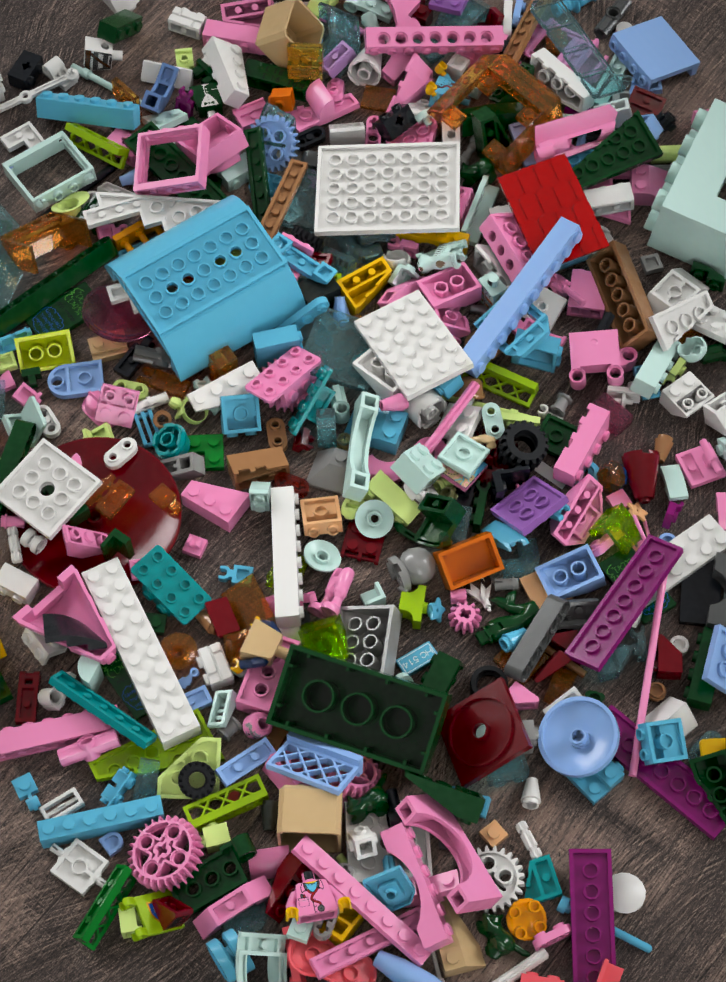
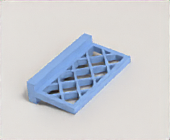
M289 731L286 742L266 763V769L339 796L355 776L360 777L363 773V756ZM303 757L309 758L311 760L304 761ZM299 758L300 762L289 763V760ZM285 761L286 763L285 765L280 766L275 764L276 762ZM321 764L328 765L329 767L322 768ZM314 765L318 767V769L313 770L307 769V767ZM303 768L304 771L295 772L292 769ZM339 771H344V772H347V773H346V774H340ZM325 773H336V776L326 777ZM320 774H321V776H322V778H319V779H313V778L310 777V776H315V775H320ZM332 782H340L338 787L329 785Z

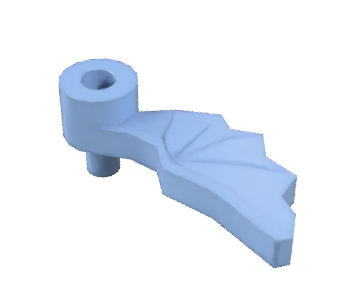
M191 668L188 676L178 680L182 689L190 686L193 677L199 675L197 668Z

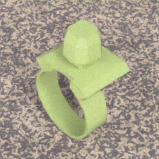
M171 397L168 405L174 410L177 409L175 420L182 416L188 423L196 425L202 423L208 416L209 410H204L205 417L203 420L194 421L190 419L185 413L184 408L185 404L189 402L188 398L185 397L181 401L180 398Z

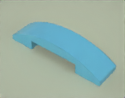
M278 232L272 238L287 260L289 267L301 275L318 283L328 284L338 273V270L324 261L320 264L295 248L293 241Z

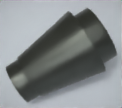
M263 800V805L260 807L264 831H275L279 801Z

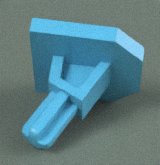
M385 855L382 860L384 871L363 879L362 884L393 912L412 903L416 888L401 865H395L394 856Z

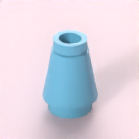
M521 628L503 634L499 639L502 650L506 653L509 651L513 652L525 634L526 629Z

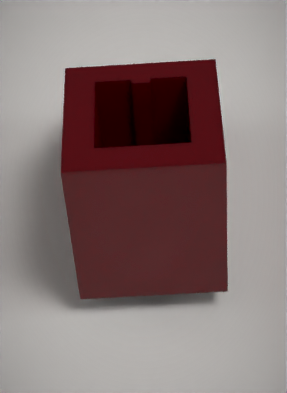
M659 634L656 659L653 671L656 672V679L680 680L683 673L682 653L665 636Z

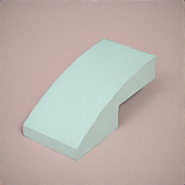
M679 464L660 466V474L665 483V492L669 501L688 499L686 483Z

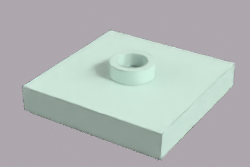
M458 431L437 456V459L444 465L470 479L489 455L490 449Z

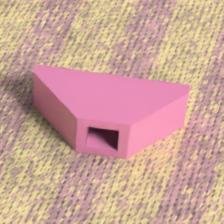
M69 525L62 526L67 556L86 558L102 554L100 545L108 537L106 533Z

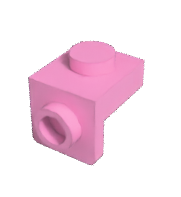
M23 382L11 398L24 407L30 396H34L40 404L42 402L40 397L43 393L40 391L37 393Z

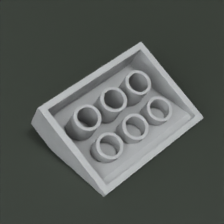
M394 604L341 606L337 618L332 656L394 676L402 613Z

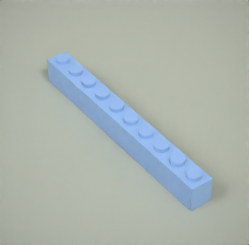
M561 216L463 348L474 365V368L465 373L477 379L485 371L486 365L496 356L497 350L507 341L511 331L516 329L518 322L523 315L527 314L531 304L538 299L540 292L549 284L551 277L560 269L565 258L570 256L574 246L581 241L583 233L578 224Z

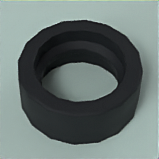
M491 665L482 666L476 669L471 676L470 693L472 695L479 691L477 682L483 676H493L497 679L502 677L508 686L507 676L498 667Z

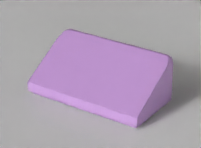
M342 40L318 65L334 79L357 54L353 48Z

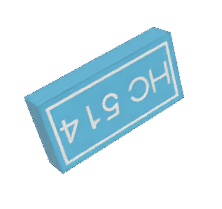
M427 641L398 658L395 663L401 672L411 676L430 665L432 656L438 653L430 641Z

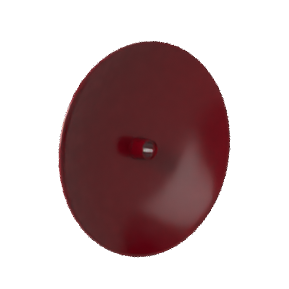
M91 437L74 440L57 447L70 458L77 453L81 458L82 467L102 481V485L85 502L92 517L76 527L106 533L107 535L114 528L118 529L131 538L135 555L130 560L143 558L156 545H160L170 554L179 535L182 506L180 494L171 473L157 457L138 446L137 453L121 468L111 470L105 465L104 455L121 439ZM8 509V516H17ZM94 517H100L97 521H92ZM25 522V528H17L19 540L29 528L34 529L39 536L42 534L27 522ZM62 529L51 541L47 538L45 548L37 555L32 553L29 547H24L20 544L23 558L21 564L40 582L53 589L59 585L57 577L71 564L78 570L82 578V572L106 562L103 554L86 558L67 556ZM117 552L113 558L118 557L131 585L138 584L139 580H131L129 559Z

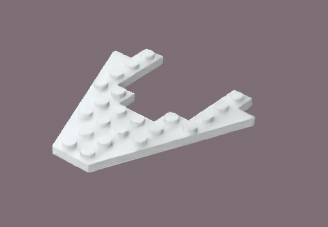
M95 192L99 206L84 210L82 213L88 230L140 215L144 229L162 225L165 232L221 200ZM120 283L106 286L111 305L130 300L133 313H139Z

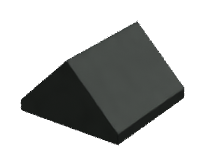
M334 277L328 284L318 283L309 278L298 283L306 305L317 297L325 296L330 304L329 309L334 307V297L341 296V288Z

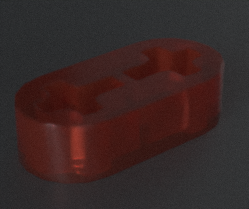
M280 472L274 478L275 487L294 486V492L298 493L299 498H303L309 493V483L303 478L286 472ZM304 486V489L297 490V488Z

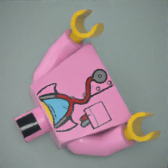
M306 871L301 874L303 883L296 884L295 891L290 893L285 905V921L288 922L289 918H295L297 924L337 918L338 907L340 913L344 912L343 908L352 909L351 900L349 897H344L334 886L328 884L326 879L315 880L314 872Z

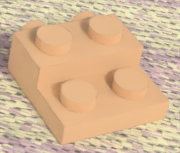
M338 495L300 500L304 536L316 538L322 534L335 536L339 532H343Z

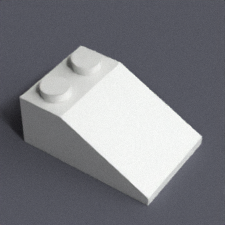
M368 349L352 362V366L382 399L402 393L371 349Z

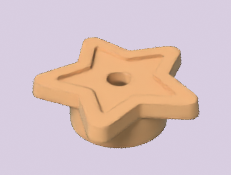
M638 502L635 504L627 503L630 508L628 510L629 516L633 519V515H636L638 521L645 522V516L648 515V512L643 510Z

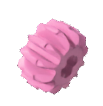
M465 600L464 605L457 602L456 607L452 606L450 608L451 613L448 614V619L451 621L449 625L450 627H455V632L462 630L464 635L466 630H468L472 634L474 628H479L482 616L479 615L480 609L475 608L474 603L468 605V602Z

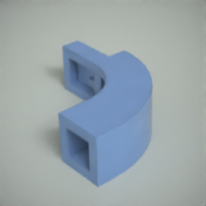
M163 62L151 91H145L140 106L160 114L171 98L180 69Z

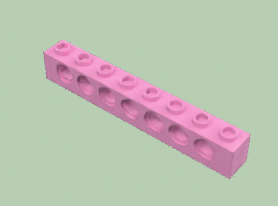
M503 25L366 27L364 32L365 54L373 56L380 53H387L388 55L421 53L428 55L431 53L447 54L449 52H455L456 54L490 52L491 54L502 52L504 47ZM486 38L489 42H483L482 39ZM418 39L421 43L417 44L413 40ZM431 39L437 40L438 43H432ZM447 39H453L455 43H450ZM465 39H470L472 43L466 42ZM379 40H385L387 43L381 44ZM396 40H402L404 43L399 44Z

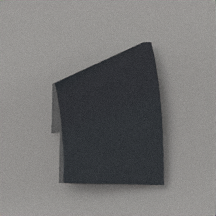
M43 614L45 643L66 641L67 647L88 644V651L107 648V643L82 622L66 615Z

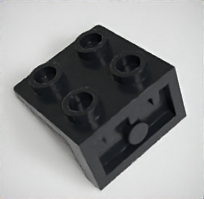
M519 465L511 469L501 468L492 472L490 493L494 506L505 498L507 490L515 489V484L522 485V483L529 480L530 466Z

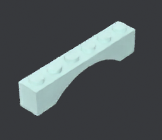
M364 391L361 392L354 403L342 497L358 502L362 501L369 489V447L380 396Z

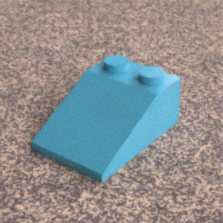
M379 407L370 447L396 455L408 426V413L403 411H381ZM353 413L344 433L351 434Z

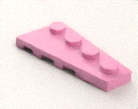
M352 93L344 94L342 100L334 102L336 115L321 121L311 106L304 107V105L298 106L296 110L283 112V116L287 121H291L290 125L295 126V131L300 133L314 126H322L360 108V104Z

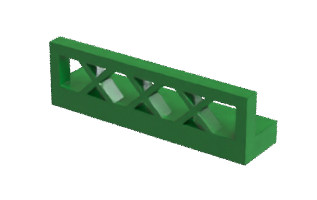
M117 864L73 935L75 940L91 951L96 949L116 916L118 908H120L119 903L128 896L137 881L131 873L132 869L127 865ZM127 878H129L130 880L126 887L122 888ZM117 896V902L115 903V905L111 906V904ZM106 914V920L104 921V923L100 924V922ZM95 933V938L93 939L92 943H89L91 937Z

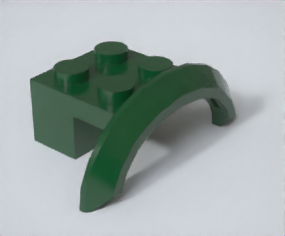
M427 493L418 506V509L426 518L416 534L401 523H393L398 533L414 543L432 549L449 548L452 545L451 536L461 522L466 510L452 497Z

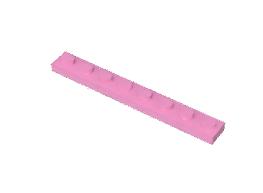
M305 835L291 853L320 879H326L327 883L334 886L344 897H349L354 910L415 965L422 966L431 952L424 949L420 937L312 839Z

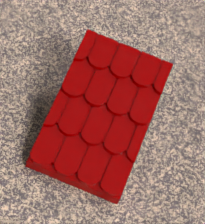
M565 153L497 178L532 255L561 216L580 226L583 233L582 239L574 246L570 256L565 258L558 271L584 262L591 253L610 246Z

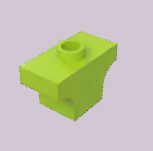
M418 585V588L413 592H401L399 611L402 613V618L411 621L413 629L421 628L422 616L427 614L428 602H425L426 586Z

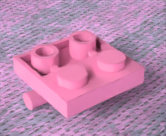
M103 383L94 420L131 428L140 391Z
M705 438L699 441L701 446L675 455V460L679 464L691 489L726 477V471L716 452Z

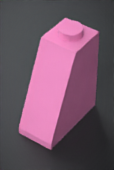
M572 269L571 282L573 284L570 285V288L579 294L581 298L585 299L586 304L582 307L569 296L566 315L601 320L604 315L605 306L591 271Z

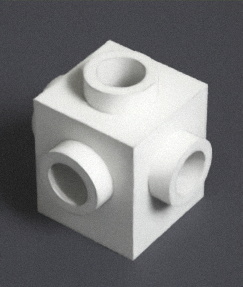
M357 826L353 830L347 831L349 837L346 840L348 851L352 852L357 860L378 855L376 833L372 832L368 826Z

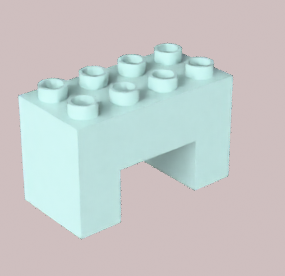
M715 98L709 111L699 108L691 125L692 129L689 134H686L678 151L676 161H673L664 180L665 183L662 189H659L651 206L652 210L643 228L652 232L647 246L690 265L693 264V261L700 262L714 269L726 279V200L718 197L724 183H726V103Z

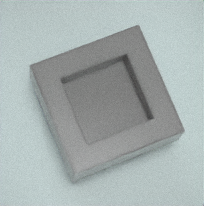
M658 253L640 257V263L645 275L663 271L664 267Z

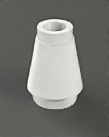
M528 777L526 779L521 797L522 806L529 810L537 809L541 803L538 779L535 777Z

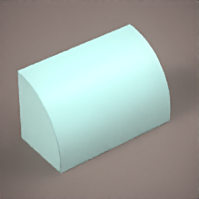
M81 655L77 668L82 684L97 693L104 679L100 662Z

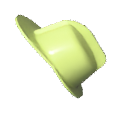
M87 191L72 193L60 202L52 205L51 210L57 213L62 224H67L77 219L76 216L81 211V205L88 201L90 195Z

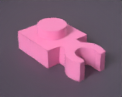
M114 223L96 227L98 239L109 236L112 240V236L126 229L127 224H121L117 228H115Z

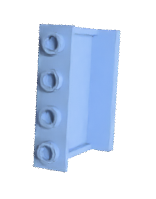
M662 16L612 33L608 45L639 82L640 86L647 91L650 90L651 84L685 71L690 76L695 75L700 65L698 58Z

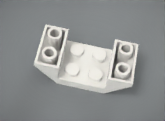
M675 268L648 293L647 299L653 313L656 314L702 291H709L710 288L684 269Z

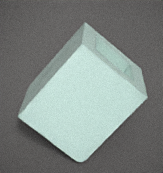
M378 581L374 582V589L360 594L364 606L386 605V596Z

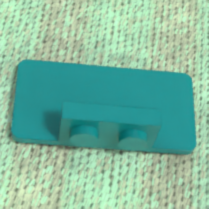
M326 364L317 371L315 383L309 385L306 391L308 395L305 400L302 399L299 402L297 414L292 416L287 424L289 426L288 430L294 436L298 433L305 419L318 425L336 393L325 386L333 372V369Z
M156 545L131 568V573L143 584L142 594L149 601L152 600L157 605L156 608L161 614H166L168 617L173 615L182 625H187L205 608V603L211 601V597L160 545Z

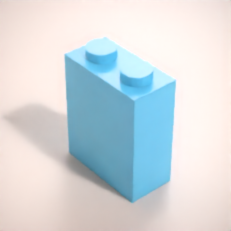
M296 324L252 333L254 355L258 368L267 367V362L274 363V358L279 359L292 347L299 346L303 348L302 333L297 331Z

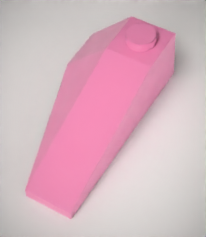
M414 53L405 69L404 81L400 80L397 96H393L386 112L392 110L391 107L397 103H416L426 94V85L430 81L434 82L433 71L418 54Z

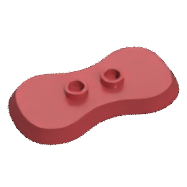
M312 929L307 944L291 939L287 949V960L297 973L304 976L317 977L309 964V959L336 945L329 941V939L325 941L317 940L313 936ZM367 956L323 979L328 982H376L377 968L372 965L374 961Z

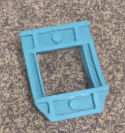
M497 302L473 323L477 329ZM531 304L527 315L535 322L510 345L506 342L502 344L499 350L509 356L527 357L550 336L548 316Z

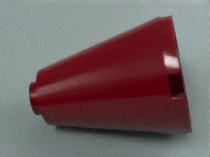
M642 449L633 450L621 456L634 499L639 501V504H648L650 500L654 499L660 452L657 450L648 449L649 453L642 452Z

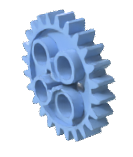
M267 115V118L266 116H261V120H255L256 125H250L251 128L261 126L264 141L286 145L284 148L264 144L267 171H283V167L287 168L292 156H298L294 151L300 149L296 146V143H299L300 140H295V137L299 134L293 133L296 127H289L291 121L285 122V117H280L279 119V115ZM265 129H266L267 132H268L266 138L264 137V130H265ZM281 132H282L283 135H284L282 141H281L280 138H279V135H280ZM278 150H280V152H281V155H280L279 158L277 157V151H278Z

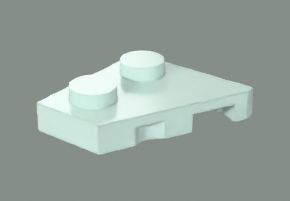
M180 109L141 117L144 125L152 121L160 130L162 128H173L189 120L187 113Z

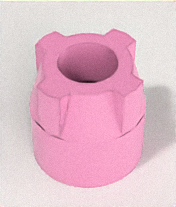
M466 588L450 590L451 605L457 602L464 604V601H467Z

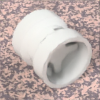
M29 528L23 533L19 543L24 547H29L30 551L37 555L45 548L47 538L37 535L34 529Z

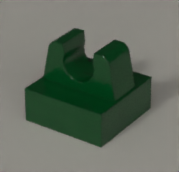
M40 367L21 370L23 381H29L31 388H37V380L42 379Z

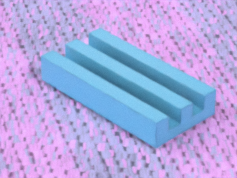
M149 409L146 413L143 411L140 412V415H137V413L134 415L144 448L152 447L153 438L147 417H150L154 431L159 432V429L153 423L152 410ZM141 419H143L145 428L147 430L150 439L149 443H147L144 432L142 430L139 421Z

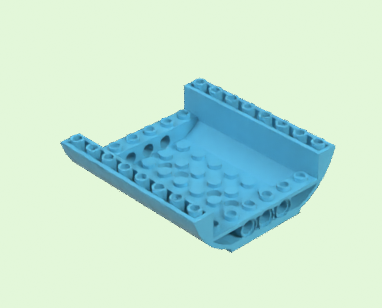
M235 195L222 199L104 266L112 280L115 281L117 279L170 357L171 368L181 382L252 342V333L274 329L306 306L301 289L287 260L250 207ZM237 249L241 251V254L233 256L231 252ZM222 258L225 260V263L217 265L215 261ZM187 276H190L194 279L191 283H185L183 281V279ZM171 285H174L178 288L175 292H169L167 290V288Z

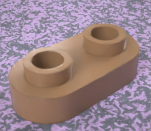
M271 418L266 423L269 448L281 446L285 452L288 448L285 424L280 418Z

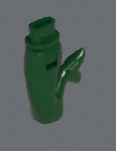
M516 591L509 592L505 598H491L490 601L512 614V616L497 617L487 622L485 626H482L481 630L474 633L481 646L488 643L492 645L493 642H499L503 634L521 628L527 629L539 611L537 604L533 600L519 605L515 604Z

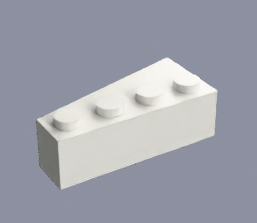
M211 36L202 48L203 55H206L208 58L206 62L213 70V79L218 82L217 89L223 103L239 109L249 97L242 49L236 44H231Z
M543 47L531 54L530 64L535 67L532 88L579 113L586 111L594 105L596 90L546 48Z

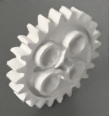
M495 845L492 851H489L488 846H485L484 852L477 848L478 856L484 865L487 862L495 864L491 869H487L491 878L494 877L495 883L506 889V891H502L497 886L503 897L491 909L494 914H496L497 908L505 912L504 906L510 907L512 900L515 902L518 900L516 894H523L519 888L525 887V882L521 881V879L525 878V874L519 873L523 870L522 865H517L519 862L518 858L512 859V852L505 855V848H502L500 852H497ZM505 874L511 876L510 880L506 882L501 881L500 878Z

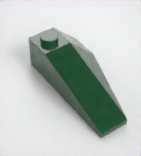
M726 749L691 759L689 763L695 781L705 791L707 798L717 808L720 817L726 824Z
M407 770L404 771L406 778L456 817L460 818V822L467 825L478 823L485 803L481 793L458 785L454 789L452 785L445 781L436 780L434 782L428 776L419 775Z

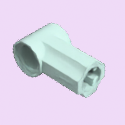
M339 384L332 385L330 389L336 392L330 402L333 419L338 424H345L350 419V405L347 402L344 386Z

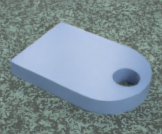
M102 359L64 364L54 368L47 380L50 392L59 399L87 397L89 391H100L104 383ZM57 380L62 381L58 386L53 385Z

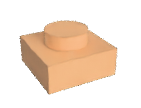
M495 819L479 831V835L492 850L494 845L497 847L509 835Z

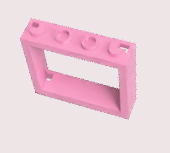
M194 123L193 125H180L175 128H162L161 130H149L148 132L138 133L133 191L138 195L164 196L205 190L210 131L203 123ZM198 138L195 175L147 182L151 145Z

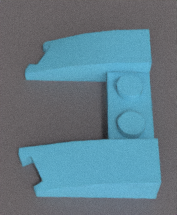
M564 505L549 518L559 522L562 521L564 518L561 514L562 510L570 511L569 505ZM497 520L481 529V532H491L496 546L508 552L512 551L511 547L515 546L516 542L522 543L523 546L529 543L526 537L507 524Z

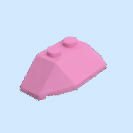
M587 474L566 493L569 500L567 505H569L571 510H562L563 520L559 522L550 519L549 521L551 535L563 546L585 544L603 514V486L593 476Z

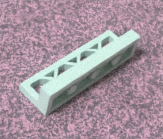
M487 175L482 177L461 229V232L470 234L469 245L474 247L479 244L482 236L479 227L489 216V208L494 207L500 191L499 187L488 185L489 176Z

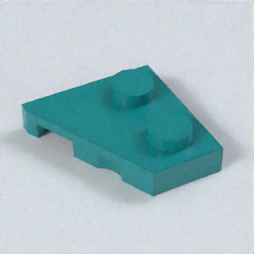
M550 854L530 860L525 898L542 903L563 896Z

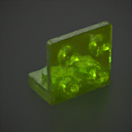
M622 503L607 509L588 530L592 537L607 533L623 555L628 554L641 538L633 517Z

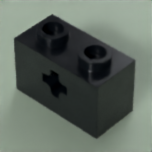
M23 50L7 74L9 84L18 89L29 91L35 85L38 76L43 73L42 65L44 63L42 56Z
M397 103L391 107L392 110L381 114L378 117L379 119L374 122L383 141H393L417 123L408 104Z

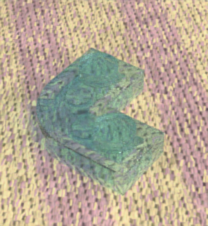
M536 538L528 539L529 543L525 546L517 542L519 558L502 560L505 568L502 570L503 578H512L514 576V578L519 579L535 571L534 568L539 566L540 561Z
M268 899L259 905H252L246 909L245 913H240L224 924V932L229 928H233L237 935L238 931L259 932L267 920L265 910Z

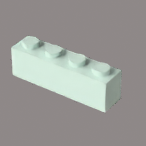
M657 339L629 390L648 400L652 394L657 395L661 387L659 382L663 383L668 375L666 371L670 372L675 363L672 360L676 361L679 356L676 350L678 343L681 344V342H674L667 351L663 352Z

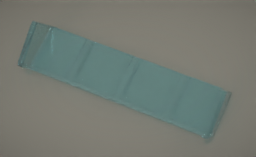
M534 0L532 2L530 12L540 26L547 31L548 37L558 51L562 52L563 58L576 76L581 78V83L593 99H600L625 91L633 78L630 75L615 74L562 0Z

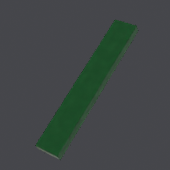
M259 126L244 130V135L249 144L246 148L252 209L261 223L271 200L263 129Z

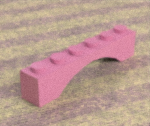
M401 822L380 832L386 851L401 860L411 871L417 882L421 901L417 931L424 949L432 953L453 943L454 941L451 936L454 934L453 929L448 922L446 923L444 915H446L445 909L441 903H438L436 898L438 891L429 880L431 874L427 865L422 862L421 857H423V853L420 847L415 844L414 838L416 836L411 826H405Z

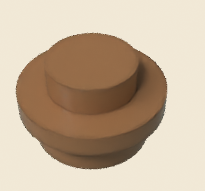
M652 682L649 699L659 702L665 698L666 688L660 682Z

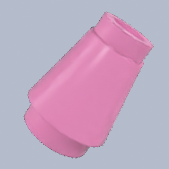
M398 393L380 400L379 406L381 411H404L408 409L409 401H407L402 393Z

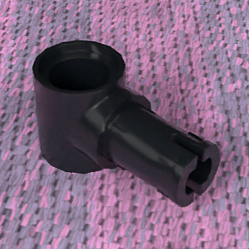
M390 788L385 791L388 794L387 802L389 808L388 812H386V819L389 828L402 822L395 810L400 804L396 788Z

